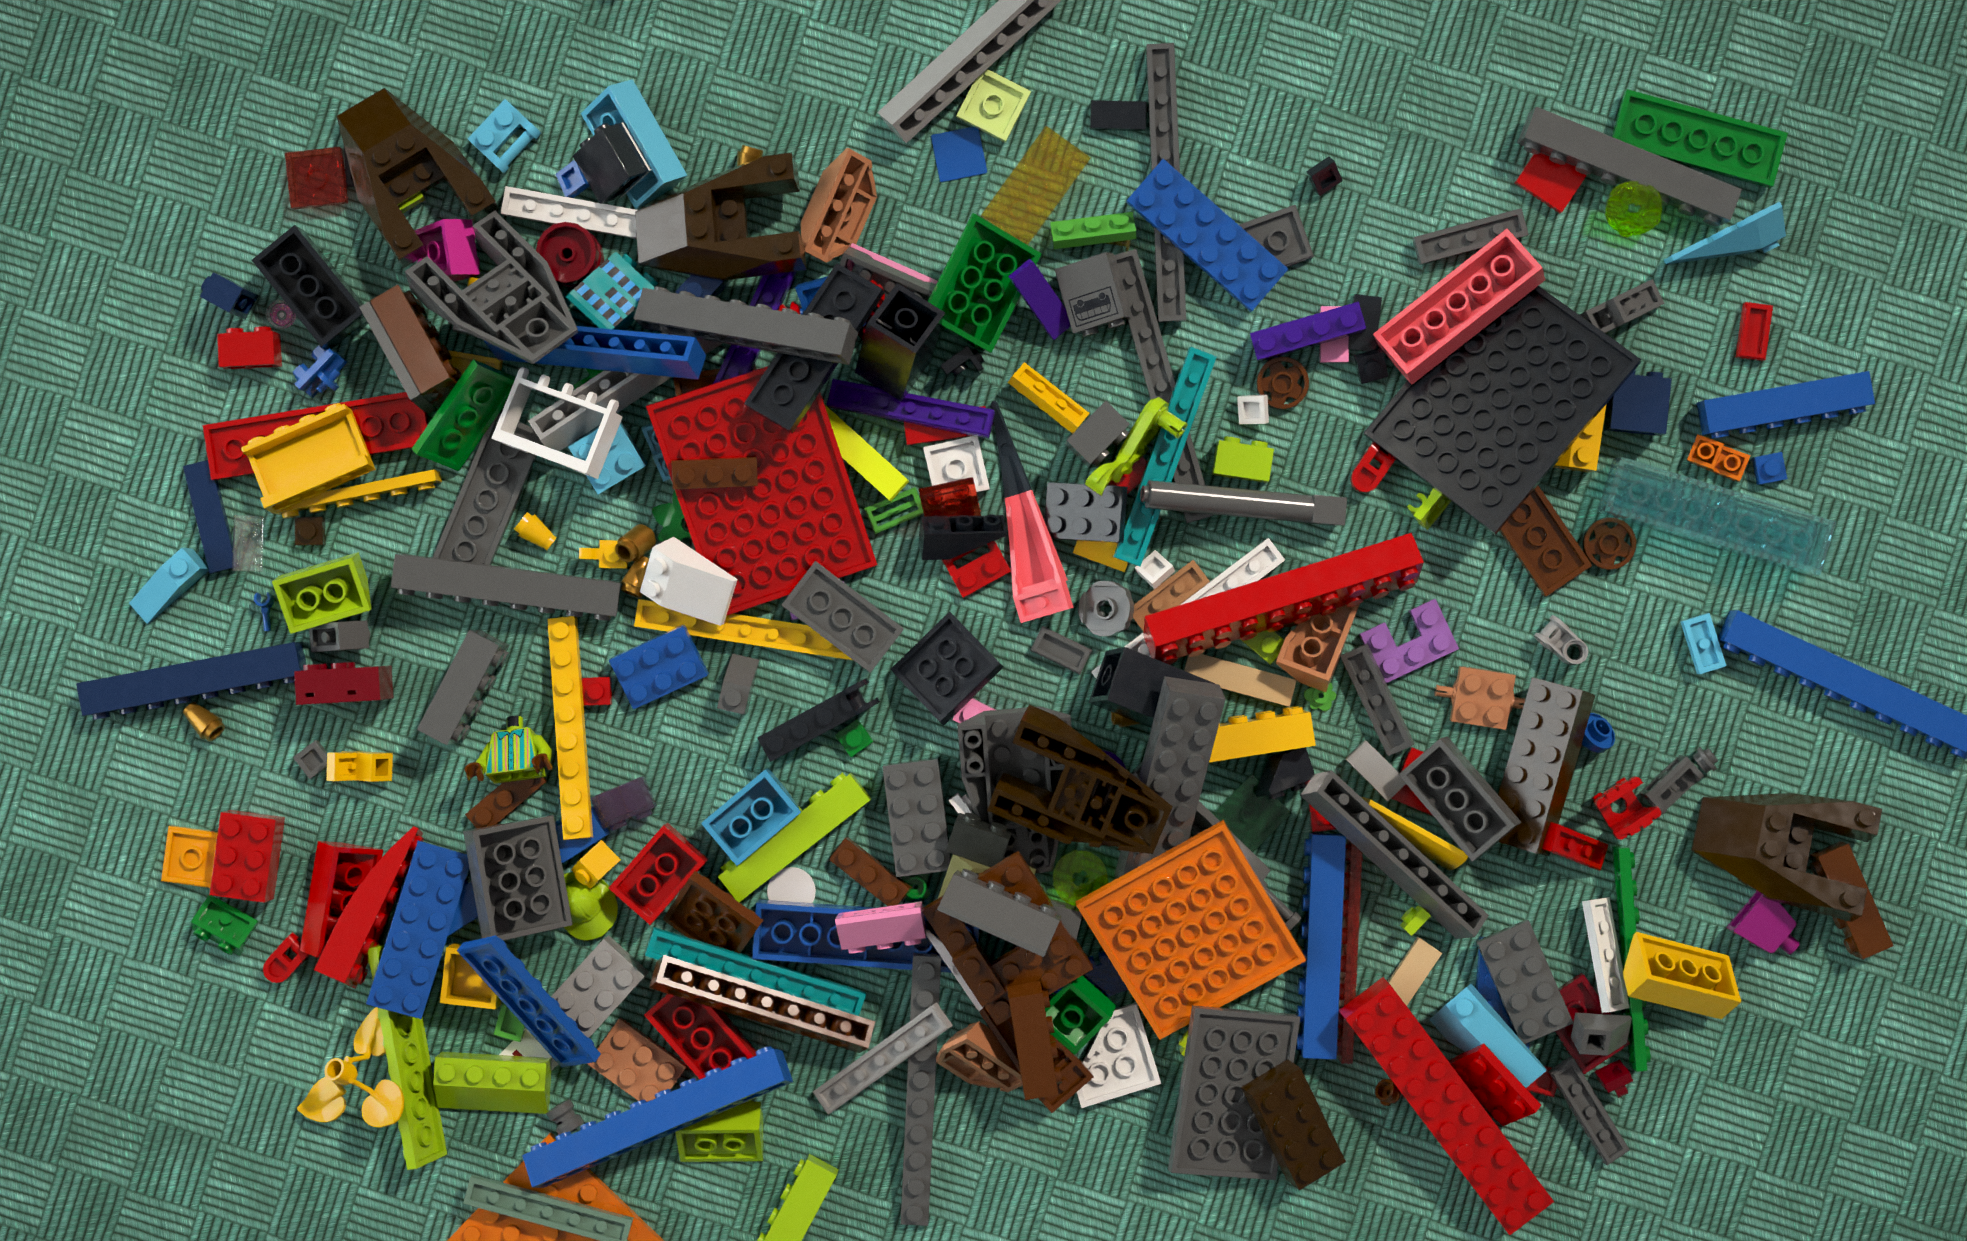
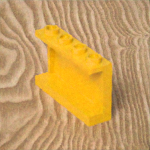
M340 403L328 406L325 412L316 416L314 414L304 416L295 425L281 426L273 431L274 434L267 437L253 438L248 441V445L241 447L243 454L249 458L262 491L263 497L260 499L263 507L271 513H276L376 470L353 411L345 404L341 405Z

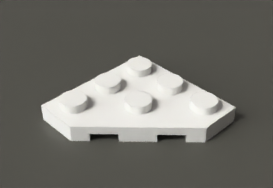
M1136 1002L1114 1009L1111 1019L1099 1030L1087 1052L1083 1064L1092 1072L1094 1077L1077 1091L1081 1108L1161 1084Z

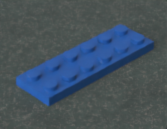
M1164 159L1160 161L1126 200L1129 206L1250 312L1254 310L1288 270L1284 264Z
M417 841L366 1001L367 1005L422 1019L469 870L467 854Z
M494 935L462 943L457 952L561 1068L596 1062L601 1053L596 1049L593 1041L581 1032L577 1027V1023L565 1014L560 1008L559 1003L550 997L542 988L541 982L526 970L524 963L511 953L502 939Z

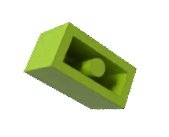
M1224 436V441H1217L1212 475L1261 483L1269 482L1274 448H1267V442L1251 441V445L1241 444L1240 438Z

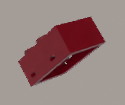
M355 662L331 663V669H328V664L303 665V671H294L296 705L394 699L392 665L356 668Z

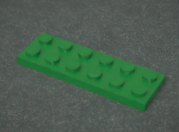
M1626 89L1622 97L1612 137L1682 165L1772 188L1788 133Z

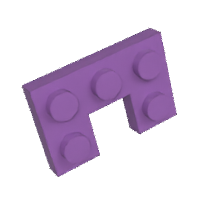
M1432 599L1409 610L1420 636L1396 646L1385 622L1359 634L1363 645L1368 644L1386 683L1459 649L1436 599Z

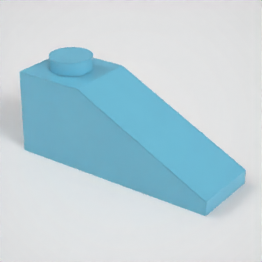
M181 548L154 573L129 604L149 624L209 571L208 566L192 548Z

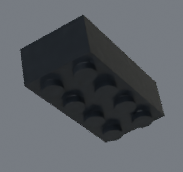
M296 225L252 259V262L321 347L332 350L367 321L359 308L363 305L362 301L307 233Z

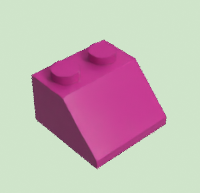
M442 219L414 230L427 252V255L420 258L418 262L428 256L452 281L465 280L480 274V262L477 257L476 237L472 219Z

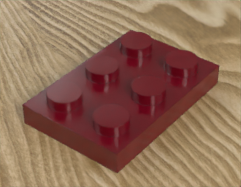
M1580 973L1558 988L1573 1023L1575 1013L1611 1015L1610 1012L1602 1013L1599 996L1583 973ZM1573 1024L1554 1031L1583 1074H1586L1630 1044L1627 1040L1625 1045L1607 1056L1579 1054L1571 1039Z

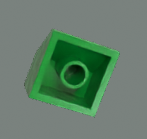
M1080 976L1049 996L1050 1007L1045 1008L1046 1017L1052 1016L1054 1033L1050 1034L1075 1055L1111 1019L1116 1005L1085 977Z

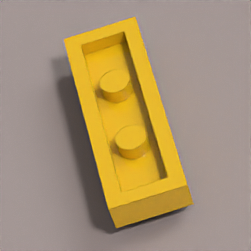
M1025 362L1008 381L1019 393L1023 394L1072 434L1090 414Z

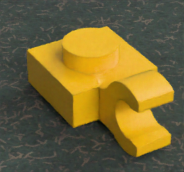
M600 540L599 548H579V559L599 560V568L628 569V562H624L616 554L615 546L618 541Z

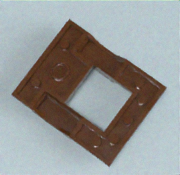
M1019 851L978 874L979 880L986 883L989 880L1000 883L1005 887L1004 891L1010 892L1015 895V892L1027 895L1031 898L1030 902L1040 907L1042 904H1047L1053 907L1048 895ZM943 896L922 908L924 916L950 953L953 964L980 1005L986 1008L996 1025L1011 1017L1007 986L1040 981L1042 991L1048 990V995L1093 969V965L1081 946L1069 934L1061 920L1044 957L1018 946L991 962L965 922L937 910Z

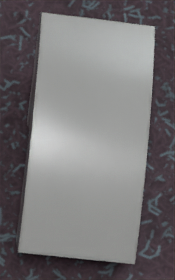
M1366 740L1345 758L1386 801H1389L1406 784L1398 775L1399 773Z

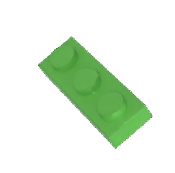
M1133 212L1050 222L1054 249L1137 239Z

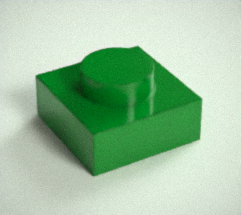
M859 719L835 734L850 757L874 742Z

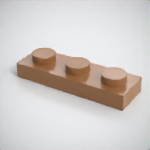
M1194 560L1190 561L1156 589L1134 604V621L1144 632L1145 616L1179 606L1210 582Z

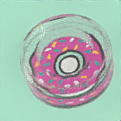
M283 300L272 302L266 310V318L274 327L285 329L295 322V313Z

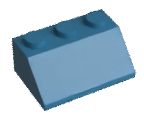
M767 768L701 824L735 865L738 866L799 815L801 810L783 784Z

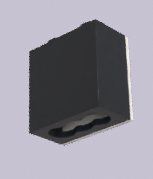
M623 122L611 126L609 123H605L594 130L595 135L580 143V149L573 155L574 160L600 204L621 198L651 171Z

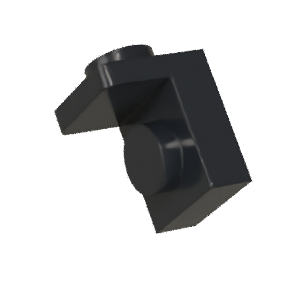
M967 346L940 366L946 376H949L951 373L957 376L968 368L966 363L970 360L980 374L984 371L981 364L985 361L976 348L971 351Z

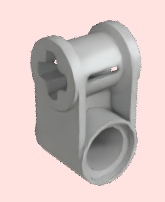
M1554 615L1549 618L1550 622L1540 633L1536 632L1534 634V638L1566 664H1580L1588 656L1587 645L1564 622ZM1571 644L1579 648V656L1575 660H1572L1567 655V649Z

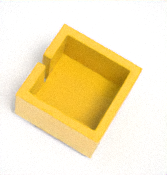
M453 943L446 947L440 1003L497 1009L501 1006L502 1001L457 952L462 944Z

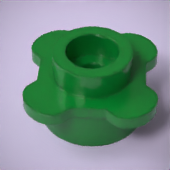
M926 873L903 876L901 878L912 887L904 898L906 901H912L920 897L927 899L930 896V890L927 888L928 875ZM917 884L918 889H914L913 885Z

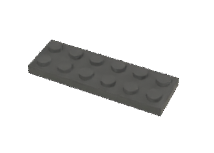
M501 414L497 415L482 437L432 558L492 565L537 457V455L529 452L525 453L492 439ZM518 422L513 435L542 445L541 440L532 427Z

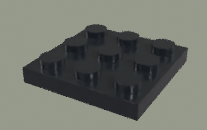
M949 611L890 670L944 726L1004 666Z

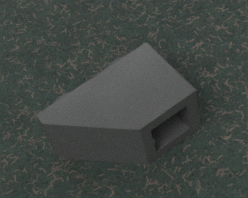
M1575 1013L1571 1039L1579 1054L1607 1056L1627 1043L1632 1018L1625 1015Z

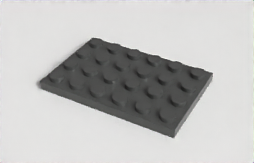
M1192 1005L1168 1170L1171 1173L1276 1180L1278 1162L1241 1087L1287 1059L1294 1063L1300 1016L1297 1014Z

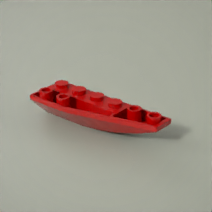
M413 826L371 869L354 892L340 915L314 968L316 972L354 989L357 988L358 984L361 985L368 974L366 967L368 964L369 948L380 945L378 941L398 897L403 881L406 878L417 841H424L422 837L423 832L419 828Z

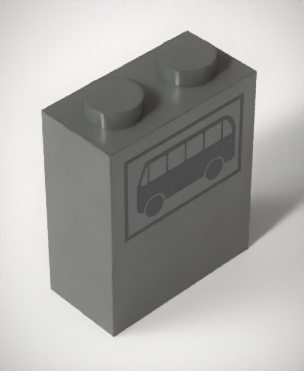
M1104 252L1055 269L1073 334H1082L1083 337H1089L1098 334V328L1107 325L1109 329L1125 325L1124 320L1132 318L1114 253Z

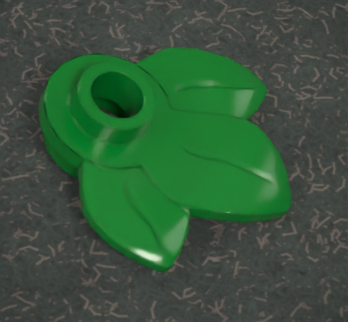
M674 490L672 504H661L652 508L654 518L663 526L658 536V539L662 542L672 537L679 541H682L685 537L691 538Z

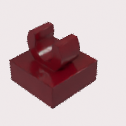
M1620 1059L1594 1071L1598 1081L1608 1093L1615 1090L1618 1098L1628 1094L1625 1085L1633 1082V1079Z

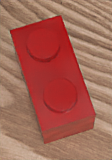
M254 327V332H244L243 328H228L226 333L217 334L220 368L232 370L282 367L281 335L271 331V327Z

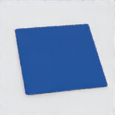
M973 126L931 135L940 182L987 173L978 128Z

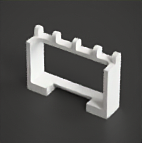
M521 367L492 439L525 453L529 452L598 479L623 418L616 413L619 402L611 399L607 408L595 405L597 400L596 393L590 391L585 401L571 396L574 388L572 384L566 383L562 391L559 392L548 388L550 377L547 375H541L538 384L526 380L529 370ZM531 389L604 414L586 461L513 435Z

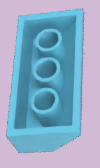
M633 79L608 86L581 113L593 136L595 135L594 130L605 123H609L611 126L623 122L651 169L646 176L626 193L635 209L672 190L688 176Z

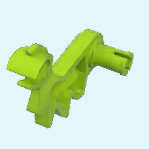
M1162 398L1151 399L1143 408L1126 437L1116 460L1113 463H1105L1092 472L1087 478L1085 485L1102 496L1104 489L1111 479L1118 483L1123 474H1130L1132 472L1133 463L1148 452L1147 444L1156 437L1160 426L1176 438H1179L1185 432L1182 428H1187L1188 423L1168 411L1169 403Z

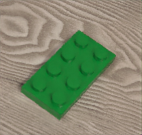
M473 359L414 444L412 450L418 456L459 471L505 405L515 377Z

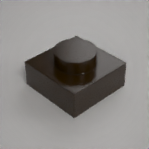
M295 517V545H326L325 517Z

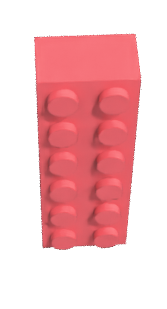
M1506 229L1373 333L1377 345L1412 385L1545 281L1543 268L1514 235Z

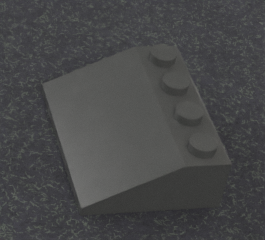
M553 815L463 831L482 938L496 935L502 940H508L573 925Z

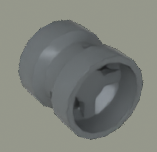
M570 1098L546 1113L550 1121H554L557 1124L556 1131L558 1134L571 1132L584 1123L581 1115L574 1113V1104Z

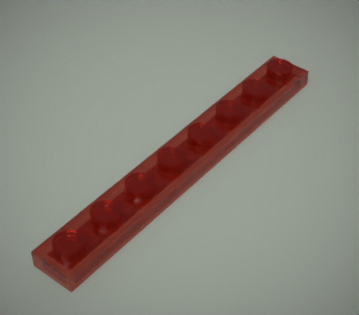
M1349 840L1345 850L1347 872L1344 873L1346 899L1343 900V917H1345L1344 928H1342L1341 943L1343 944V955H1341L1340 972H1342V983H1340L1339 989L1340 1009L1356 998L1363 853ZM1339 1012L1338 1060L1341 1064H1353L1354 1031Z

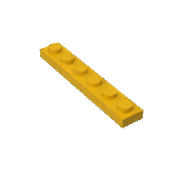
M433 469L325 491L272 514L282 515L283 519L299 516V511L309 509L310 513L327 510L326 505L336 504L337 508L354 505L353 500L363 498L364 502L380 500V494L391 493V497L408 494L407 489L418 487V491L430 490L435 488V483L442 482L440 471Z

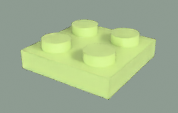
M987 69L973 82L956 117L1006 143L1031 95V91Z

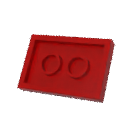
M1484 1043L1451 1058L1449 1061L1476 1099L1482 1103L1492 1114L1493 1118L1502 1126L1534 1114L1540 1108L1541 1104Z

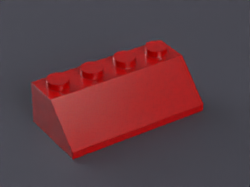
M317 842L300 951L320 958L340 915L362 881L382 858L383 849L342 842Z

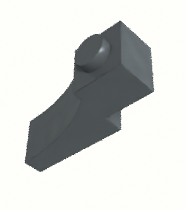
M1653 279L1579 315L1606 333L1665 303Z

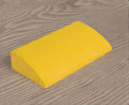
M1362 797L1426 858L1448 870L1456 869L1467 860L1468 856L1464 851L1373 800Z

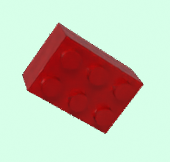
M227 810L220 813L209 895L263 903L274 899L285 817L237 810Z
M666 823L608 889L651 925L680 893L693 872H698L709 858L669 823Z

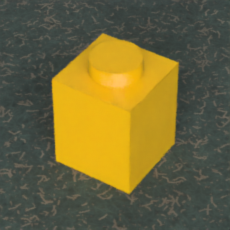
M601 840L574 865L571 871L581 884L591 889L621 859Z

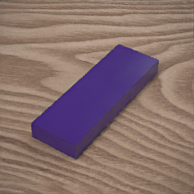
M1028 259L1008 276L1050 338L1055 340L1071 327L1066 308L1031 259Z

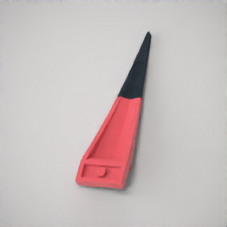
M992 401L991 408L995 410L994 426L1007 514L1013 599L1020 623L1074 607L1066 583L1068 579L998 403Z

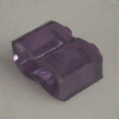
M645 776L591 797L603 829L610 826L611 831L627 825L625 819L636 816L637 820L652 815L651 809L657 807Z

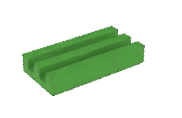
M916 487L897 494L891 502L885 499L864 508L875 534L926 513ZM910 495L914 497V500L877 516L872 514L873 511ZM915 505L918 507V510L881 526H878L876 523Z

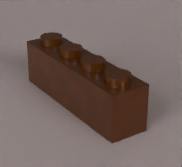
M1839 841L1809 854L1812 860L1810 867L1814 875L1867 889L1861 917L1853 922L1833 917L1836 926L1843 930L1846 937L1843 942L1849 954L1865 959L1893 947L1894 945L1849 843Z
M1040 981L1007 986L1025 1100L1058 1095L1057 1084L1062 1083L1060 1066L1054 1067L1053 1059L1058 1058L1056 1041L1050 1042L1049 1037L1050 1033H1054L1052 1016L1046 1017L1045 1008L1050 1007L1048 990L1042 991Z

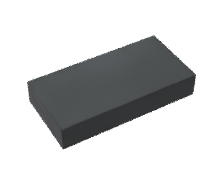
M1044 626L1041 627L1030 650L1079 675L1092 652L1091 649Z

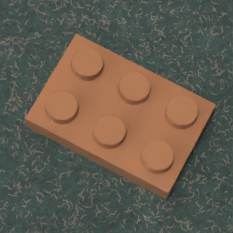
M621 1017L597 1050L601 1053L596 1062L587 1063L636 1100H646V1102L655 1099L656 1093L671 1089L688 1066Z

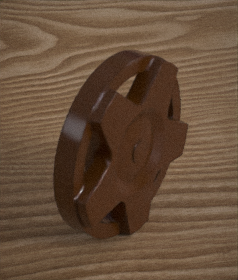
M1277 357L1268 361L1260 369L1256 381L1257 391L1259 395H1265L1263 391L1272 394L1271 400L1268 399V405L1273 408H1292L1299 404L1307 394L1309 388L1308 374L1298 361L1289 357ZM1281 362H1288L1294 366L1286 369ZM1269 367L1270 376L1262 378L1263 373ZM1301 376H1303L1304 379L1303 388L1298 384V380ZM1287 397L1296 399L1292 403L1284 404Z
M1612 517L1602 518L1592 523L1586 530L1583 538V550L1593 565L1602 569H1617L1626 565L1633 557L1636 550V537L1632 528L1623 520ZM1605 522L1617 523V525L1610 529ZM1592 531H1594L1595 539L1589 541V537ZM1627 533L1630 537V545L1624 541ZM1592 554H1598L1600 556V562H1598L1592 556ZM1617 556L1625 557L1621 562L1614 564Z

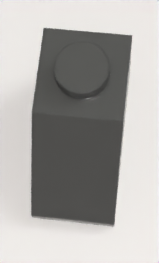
M367 620L333 622L309 628L311 652L369 648L370 631Z
M732 654L723 680L718 709L739 714L748 713L759 659Z

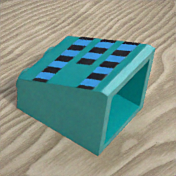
M615 252L576 286L566 298L599 328L626 330L635 321L634 316L643 288L654 289L658 283L647 272L643 275L637 272L634 268L638 264L626 253L621 257Z

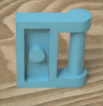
M504 99L468 137V140L497 168L505 173L510 168L508 165L533 138L537 139L542 133ZM521 126L526 129L500 158L495 154Z

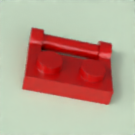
M995 541L987 544L990 552L959 569H956L953 562L974 550L950 560H942L963 598L1011 572Z

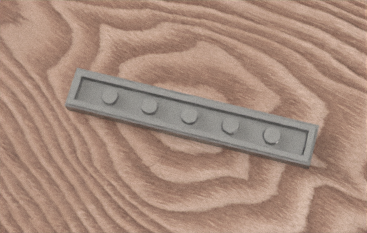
M936 1002L813 1091V1094L829 1115L953 1025Z

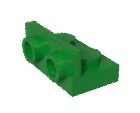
M208 895L191 920V926L194 930L193 934L206 942L210 939L218 943V948L229 955L236 953L240 956L244 951L243 946L258 925V920L212 895Z

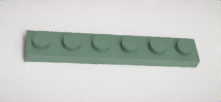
M477 1175L470 1177L463 1202L466 1205L599 1241H628L634 1219L633 1217Z

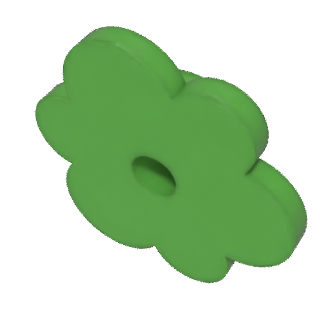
M1330 682L1327 692L1311 687L1305 690L1304 698L1310 702L1309 705L1312 709L1320 708L1323 711H1327L1332 706L1331 701L1336 699V693L1332 691L1333 686ZM1319 693L1323 694L1322 698H1319Z

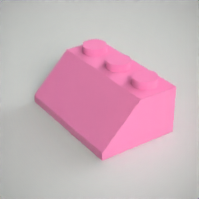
M922 901L838 913L835 923L841 949H848L849 953H859L866 951V946L876 945L877 949L892 948L894 942L904 941L905 945L920 944L921 939L926 938Z

